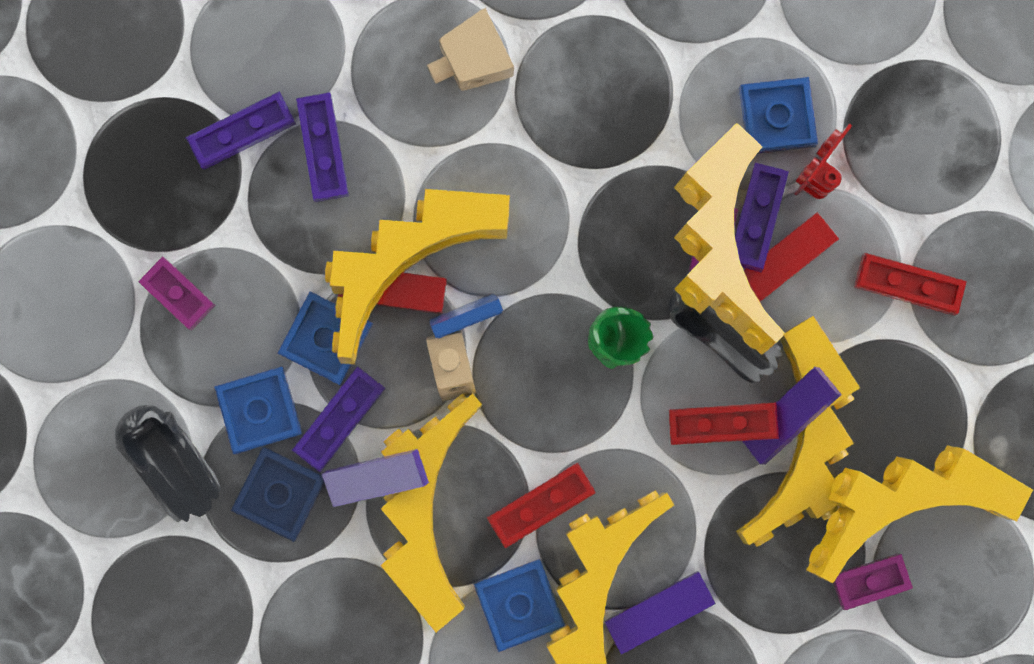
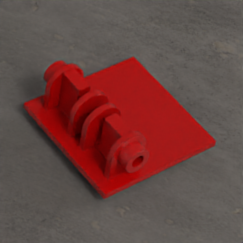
M851 124L842 132L835 129L830 137L824 141L816 152L820 159L814 157L795 180L800 186L794 195L797 196L804 190L815 199H824L840 185L842 180L840 172L827 163L826 160L850 130Z

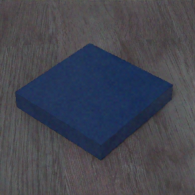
M262 447L231 511L292 542H296L325 482L321 474L266 447Z

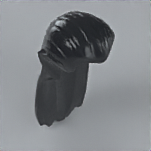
M675 290L669 303V315L672 322L677 327L686 330L692 338H697L713 350L742 379L750 383L754 381L760 382L761 375L770 376L779 368L777 357L782 356L781 349L783 348L780 339L761 355L756 349L749 347L744 342L743 337L730 324L723 322L710 305L700 314L695 308L685 304L681 295Z
M140 405L125 413L115 429L116 448L132 464L166 513L176 522L181 520L188 522L190 514L201 517L206 514V511H210L212 507L211 499L219 497L218 493L221 491L220 484L197 448L177 424L174 414L171 411L164 412L154 405Z

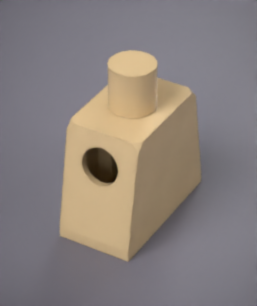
M486 8L480 10L439 39V44L444 57L427 64L435 84L454 76L461 91L514 76V65Z
M462 329L439 339L435 338V335L428 336L426 339L442 402L456 399L461 394L465 396L472 393L477 394Z

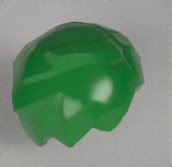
M607 308L600 312L590 327L588 336L589 349L605 367L610 369L637 363L642 356L650 351L648 342L654 338L650 329L651 323L644 318L643 314L631 308Z

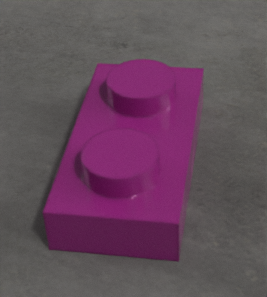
M163 256L138 281L191 331L216 306Z
M899 553L841 571L833 582L843 610H849L913 589L902 554Z

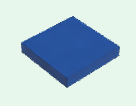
M809 77L742 84L739 86L744 130L762 146L757 154L812 148L818 145Z
M310 291L277 354L341 386L352 364H341L337 353L332 352L334 331L340 332L341 318H336V304ZM367 321L360 337L358 352L373 325L370 321Z
M491 294L429 319L435 338L439 339L501 314L503 308L498 297L495 294Z
M278 367L214 387L234 455L303 435L284 367Z
M540 558L473 584L498 652L565 626Z

